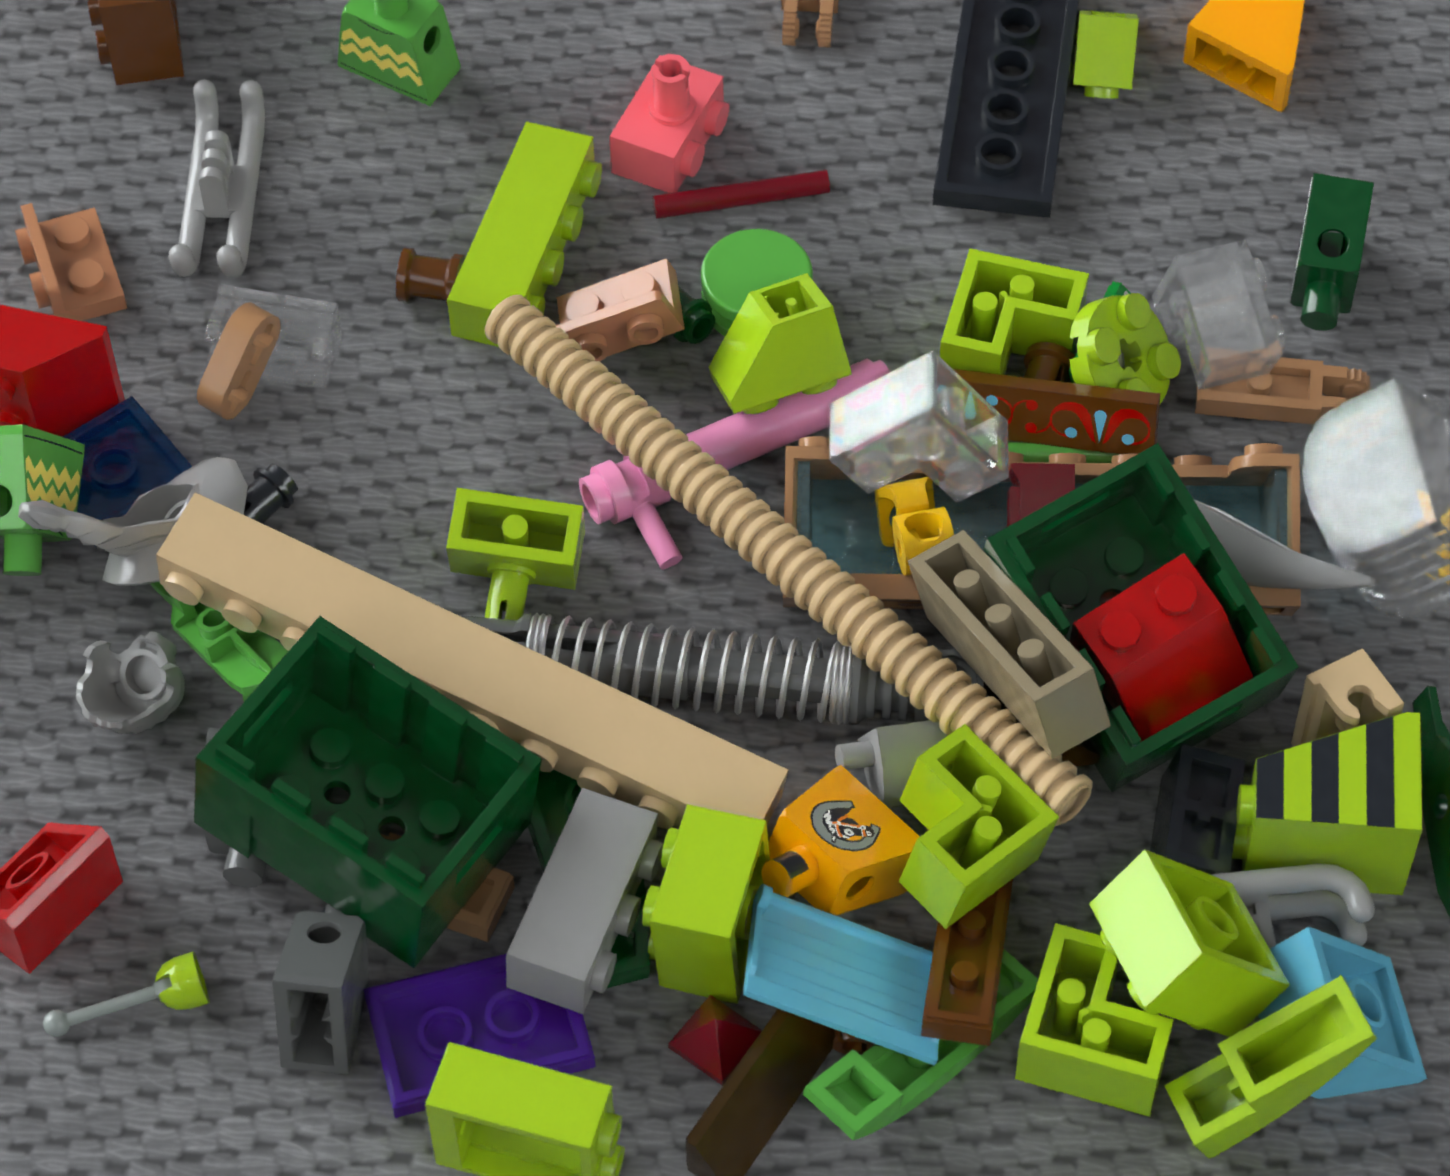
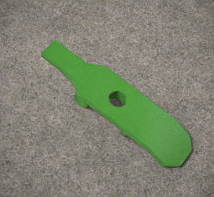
M160 581L150 584L172 606L171 625L173 630L231 688L244 696H249L288 652L274 637L259 630L254 633L242 631L227 622L221 612L200 602L197 605H188L180 602L164 589Z

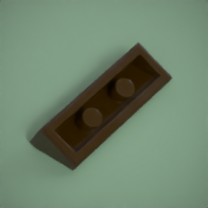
M778 1008L686 1137L688 1171L697 1176H745L800 1097L805 1086L809 1084L833 1049L835 1029Z

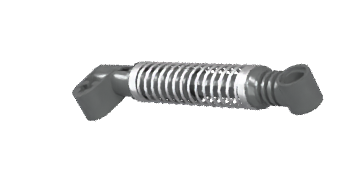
M525 613L518 620L459 615L636 699L638 697L652 698L651 704L653 707L658 705V698L672 700V707L676 709L679 707V700L688 701L690 691H693V709L695 711L700 707L702 692L714 693V711L716 714L721 708L722 694L735 695L734 712L736 715L741 713L743 696L755 697V714L757 717L762 715L764 698L776 699V716L778 719L783 716L785 700L797 701L796 715L799 721L804 718L806 702L817 703V719L820 723L825 719L827 704L830 706L829 721L832 724L837 722L838 725L842 722L844 725L848 723L858 725L865 718H874L875 710L882 711V719L886 720L891 719V712L899 713L898 721H907L908 713L915 714V722L929 720L925 716L924 709L918 710L910 703V696L903 697L895 690V684L889 685L881 678L880 671L874 672L866 665V659H859L852 653L851 647H845L839 641L833 645L830 658L825 659L823 645L819 639L812 643L809 656L803 657L802 643L798 636L791 641L788 654L782 655V644L777 634L770 639L767 652L762 653L761 640L756 632L749 638L746 650L741 651L740 637L736 631L728 636L725 648L721 649L719 635L715 629L708 633L704 647H700L699 634L694 627L688 630L686 636L678 635L673 625L666 629L665 634L658 633L653 623L648 625L644 632L637 631L632 621L626 624L623 630H618L611 619L602 628H596L591 618L586 619L582 626H575V622L570 615L563 619L561 624H555L553 616L551 614L546 616L544 613L541 616L538 613L535 615ZM712 639L714 641V648H710ZM733 641H734L735 650H731ZM755 643V652H752L753 645ZM774 647H776V654H773ZM955 649L941 650L942 659L949 658L957 665V671H964L971 677L972 684L978 683L984 687V681Z

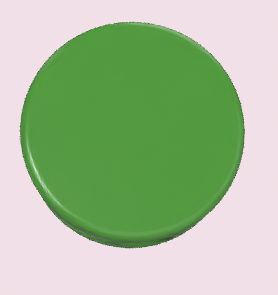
M747 229L722 238L708 251L701 268V298L707 301L712 308V314L715 316L714 329L723 336H726L749 292L806 273L813 280L812 264L806 251L796 241L776 231Z

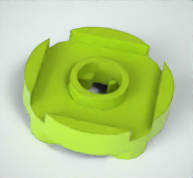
M1139 293L1109 296L1088 303L1075 317L1071 326L1070 339L1078 337V357L1069 359L1074 382L1076 384L1160 393L1161 404L1169 389L1170 379L1175 378L1180 372L1181 360L1177 348L1168 342L1164 328L1151 310L1147 299ZM1122 353L1124 356V367H1121L1118 362V358Z

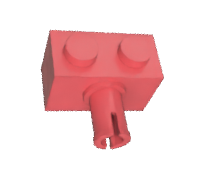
M659 55L609 136L611 173L668 193L677 192L686 176L694 177L698 173L705 154V144L711 135L719 136L727 122L729 104L724 102L723 76L691 66L680 55Z

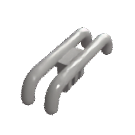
M203 79L195 83L193 87L196 113L195 135L179 243L171 247L169 251L171 268L174 273L181 277L192 276L199 266L206 218H229L226 245L220 247L217 252V263L222 274L230 278H237L242 275L246 268L265 130L263 90L257 81H245L239 90L242 128L237 165H234L228 135L218 130L219 111L215 85L210 80Z
M1308 864L1210 874L1233 883L1269 948L1276 945L1272 921L1313 916L1331 920L1337 926L1343 940L1363 946L1368 939L1365 922L1370 921L1375 914L1374 900L1367 885L1354 872L1338 865ZM1120 961L1117 972H1120L1123 969Z

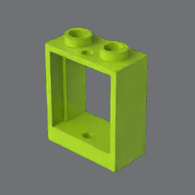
M448 1043L425 1103L436 1164L479 1176H619L625 1147L617 1144L622 1127V1116L614 1114L612 1086L456 1043Z

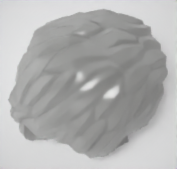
M149 632L145 636H138L129 648L120 654L112 652L110 650L111 642L96 641L87 647L83 654L87 658L85 673L77 682L76 699L82 708L83 717L94 727H101L102 729L111 730L123 735L126 733L137 734L153 728L157 723L165 721L169 714L179 706L185 690L184 676L180 668L176 666V645L163 637L161 633Z

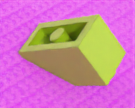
M1091 10L1079 11L1073 85L1085 86L1084 96L1119 99V89L1132 90L1139 21L1137 14Z

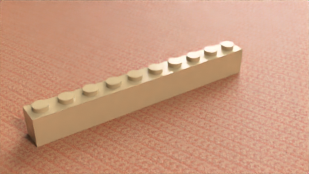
M196 492L156 554L160 584L163 585L164 589L172 597L188 605H197L200 602L221 612L227 622L242 631L254 633L259 630L280 640L282 646L288 651L315 620L321 616L542 758L540 771L551 772L554 769L577 780V784L581 789L585 788L658 813L657 827L669 829L675 826L679 828L687 804L766 820L768 824L783 795L788 769Z

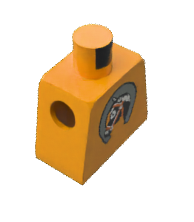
M839 765L793 801L781 813L768 842L770 860L762 867V880L765 885L773 888V893L787 898L798 892L814 908L837 916L907 892L899 883V879L916 840L920 836L847 769Z

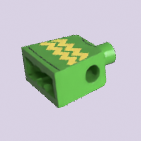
M350 0L344 7L340 24L339 67L428 106L433 104L461 69L446 14L438 0Z
M23 424L0 426V539H4L3 574L12 576L41 575L43 542L69 541L72 539L67 537L66 532L60 531L55 533L50 529H35L19 518L18 513L22 502L44 500L58 507L77 512L85 444Z

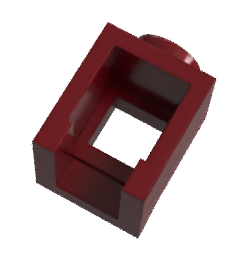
M1011 463L1007 470V476L1014 486H1010L1007 492V527L1075 489V464Z

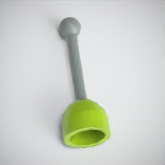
M192 951L174 957L162 964L153 986L68 1013L62 1010H52L44 1017L43 1028L48 1035L61 1037L68 1032L70 1026L154 999H159L167 1007L176 1010H190L209 1004V995L197 956Z

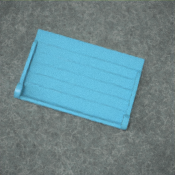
M761 884L756 892L752 906L743 996L931 1065H935L937 1062L938 1042L940 1039L921 1036L933 952L773 893L772 887Z

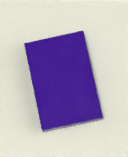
M506 954L363 989L395 1118L426 1110V1100L449 1042L566 1074L596 1067L595 1055L583 1014L507 988Z

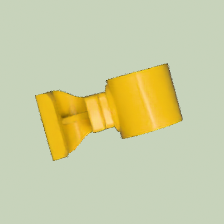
M932 476L880 485L875 488L881 542L886 547H895L902 574L904 576L912 575L908 560L954 535L949 514L945 507L935 508ZM895 506L897 515L892 517L891 525L889 517L893 507Z

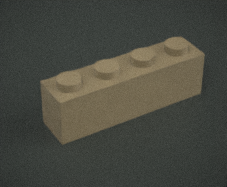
M964 530L908 560L926 617L1052 759L1111 726L1094 668Z

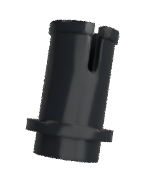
M271 464L266 469L257 468L253 473L255 480L247 489L244 515L262 524L281 506L289 508L294 502L293 495L298 491V487L292 477L276 464Z

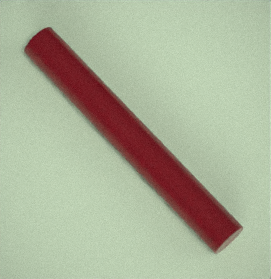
M827 170L654 195L652 196L655 218L661 219L830 193V181Z

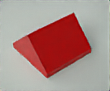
M48 822L0 868V952L28 974L123 882L110 836L101 826Z

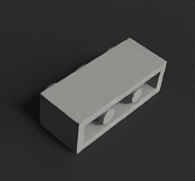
M585 788L581 789L506 954L507 988L584 1014L593 991L602 994L605 992L611 980L617 955L611 953V949L618 934L626 937L630 935L639 913L641 898L636 897L635 894L642 879L653 881L661 864L664 843L656 840L658 813Z

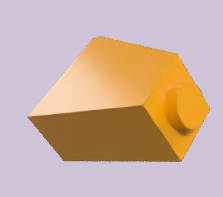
M1209 0L1188 24L1183 63L1282 113L1288 105L1305 0Z

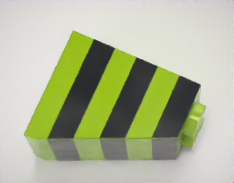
M1405 712L1256 758L1251 785L1240 784L1237 826L1232 859H1242V871L1308 864L1338 865L1354 872L1367 885L1370 893L1403 895L1422 832L1420 713Z

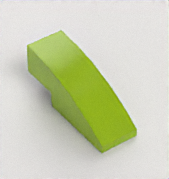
M1341 975L1218 1043L1222 1054L1164 1086L1194 1146L1210 1159L1253 1135L1320 1089L1352 1063L1377 1040V1037L1346 980Z

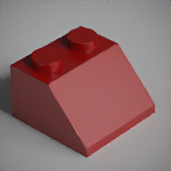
M0 305V426L23 424L51 434L63 436L122 408L125 398L107 326Z
M1185 553L1078 619L1072 626L1069 643L1077 651L1086 649L1106 682L1102 690L1103 695L1113 709L1121 706L1141 738L1140 742L1254 678L1223 606Z

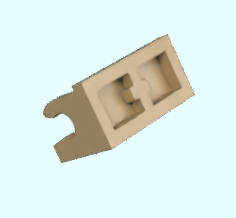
M1362 648L1306 676L1291 744L1294 747L1386 717L1401 714L1404 702Z

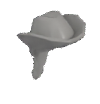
M216 457L205 459L187 469L167 484L138 496L128 512L122 517L99 520L82 513L58 507L44 500L22 502L19 506L18 517L35 529H50L55 533L60 531L66 532L68 538L80 539L83 545H96L97 549L102 548L109 552L102 581L116 586L146 585L160 581L156 554L195 492L244 515L248 485L236 460Z

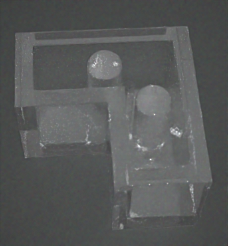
M1246 239L1176 255L1152 296L1158 319L1164 328L1168 342L1173 344L1177 350L1186 348L1199 390L1269 374L1283 355L1282 351L1285 348L1283 326L1277 315H1270L1264 297L1267 290L1265 270L1259 258H1252Z
M931 351L830 403L829 460L867 494L920 469L953 500L960 502L1009 478L1008 420L934 351Z

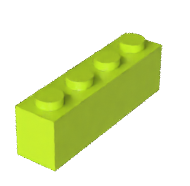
M526 121L447 298L451 336L499 347L498 344H494L486 337L485 326L492 310L501 301L512 295H522L530 302L531 306L538 308L544 316L545 298L543 296L548 285L556 287L560 281L565 257L563 249L567 240L572 242L577 240L583 222V202L586 196L595 197L600 185L602 164L595 162L594 139L592 136Z

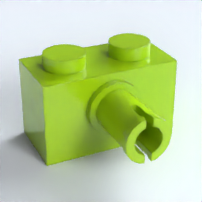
M457 488L446 545L450 571L491 578L484 617L502 619L503 612L506 611L505 619L518 620L524 614L528 585L531 584L571 590L576 589L585 536L584 506Z

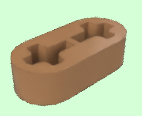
M252 302L244 303L236 309L229 318L197 390L199 405L226 420L234 419L249 403L278 340L281 327L278 317Z

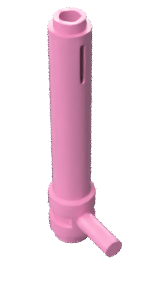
M865 359L850 365L852 375L837 379L836 386L825 392L807 395L801 391L778 399L779 403L768 411L757 414H745L741 411L686 435L688 436V441H694L701 447L702 453H708L715 459L716 464H721L729 470L795 442L802 437H807L885 404L887 396L895 391L893 377L883 361L872 362L869 359ZM624 456L623 461L616 464L612 460H608L590 468V475L579 479V489L583 502L590 516L597 524L608 520L613 524H617L633 517L660 569H667L682 560L683 557L656 509L657 506L670 501V492L660 488L656 484V479L649 478L643 473L642 468H638L630 462L629 456Z

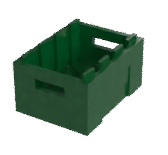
M1158 443L988 537L983 551L1068 641H1070L1073 623L1101 605L1100 598L1103 594L1107 592H1116L1118 594L1183 553H1185L1223 606L1254 678L1140 742L1141 738L1121 706L1113 709L1103 695L1102 690L1106 682L1086 649L1078 651L1094 668L1111 725L1090 737L1089 740L1100 754L1099 763L1095 764L1112 792L1172 759L1182 743L1194 746L1277 699L1299 668Z
M319 616L196 756L194 823L245 857L249 858L252 854L343 914L360 917L365 921L367 938L412 968H415L484 882L488 874L496 867L530 824L542 758ZM332 787H340L345 789L350 797L342 804H333L326 800L324 793ZM386 823H396L403 828L404 835L397 840H387L381 836L379 828Z

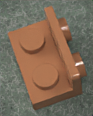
M32 203L20 206L26 227L15 230L25 265L36 262L39 272L29 274L39 309L51 306L54 316L79 321L127 309L125 296L95 207L38 223Z
M667 258L557 297L560 324H557L556 328H561L569 335V339H574L582 346V350H587L595 357V361H602L607 356L639 345L655 343L662 337L685 330L677 274Z

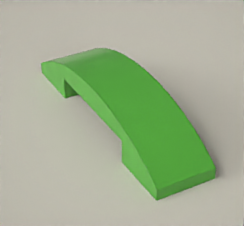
M1005 949L1003 950L991 1043L1030 1004L1038 983V978ZM940 1039L935 1065L877 1044L862 1055L853 1049L805 1086L803 1095L854 1141L882 1129L921 1104L955 1077L987 1046Z

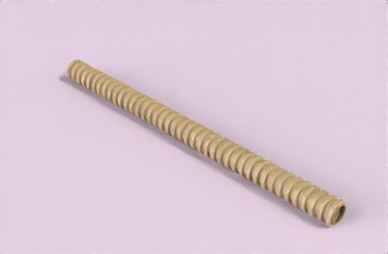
M512 295L501 301L492 310L485 326V334L490 341L498 344L504 353L511 355L512 360L518 365L524 366V370L528 374L537 377V381L542 386L550 388V392L555 397L563 399L564 405L572 411H576L577 416L583 421L589 422L590 427L597 433H602L603 438L611 445H616V449L621 454L629 456L630 462L638 468H642L645 475L651 479H656V484L663 490L669 491L670 496L679 503L683 502V506L688 512L697 514V519L702 524L710 526L711 532L719 538H724L726 545L733 550H738L739 556L745 561L752 562L755 570L761 574L766 573L767 580L775 586H780L781 592L788 598H794L795 604L799 608L808 610L809 616L818 623L823 622V628L831 635L837 634V640L845 647H851L852 653L861 660L866 659V665L874 672L880 671L881 678L889 685L895 684V690L903 697L910 696V703L918 710L924 709L925 716L930 721L939 722V727L944 733L949 735L963 724H966L1059 816L1055 826L1070 821L1080 812L1091 795L1092 780L1085 774L1077 775V767L1070 761L1062 762V754L1052 759L1020 722L1016 723V717L1009 709L1001 710L1000 701L993 696L986 697V690L978 683L972 684L971 677L964 671H957V665L949 658L942 659V652L933 645L927 646V639L919 633L913 634V628L904 620L898 621V615L890 608L884 609V604L876 596H869V590L862 584H855L853 576L846 571L841 572L839 564L832 559L827 560L826 553L818 547H813L812 542L807 537L799 535L798 530L790 523H785L784 518L776 511H771L770 506L762 499L757 500L756 494L747 487L743 488V484L735 476H729V471L721 464H716L715 459L708 453H702L699 445L694 441H688V436L685 433L675 429L674 424L667 418H662L661 413L654 407L648 406V402L640 395H635L631 387L627 384H622L621 379L614 373L608 372V368L600 361H595V357L587 350H582V346L574 339H569V335L561 328H556V324L551 319L543 317V313L535 306H531L522 295Z

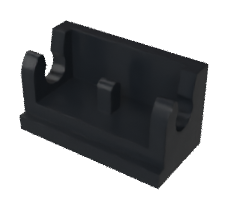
M1182 743L1161 777L1150 852L1207 874L1230 872L1237 826L1238 791L1240 784H1243L1246 761Z

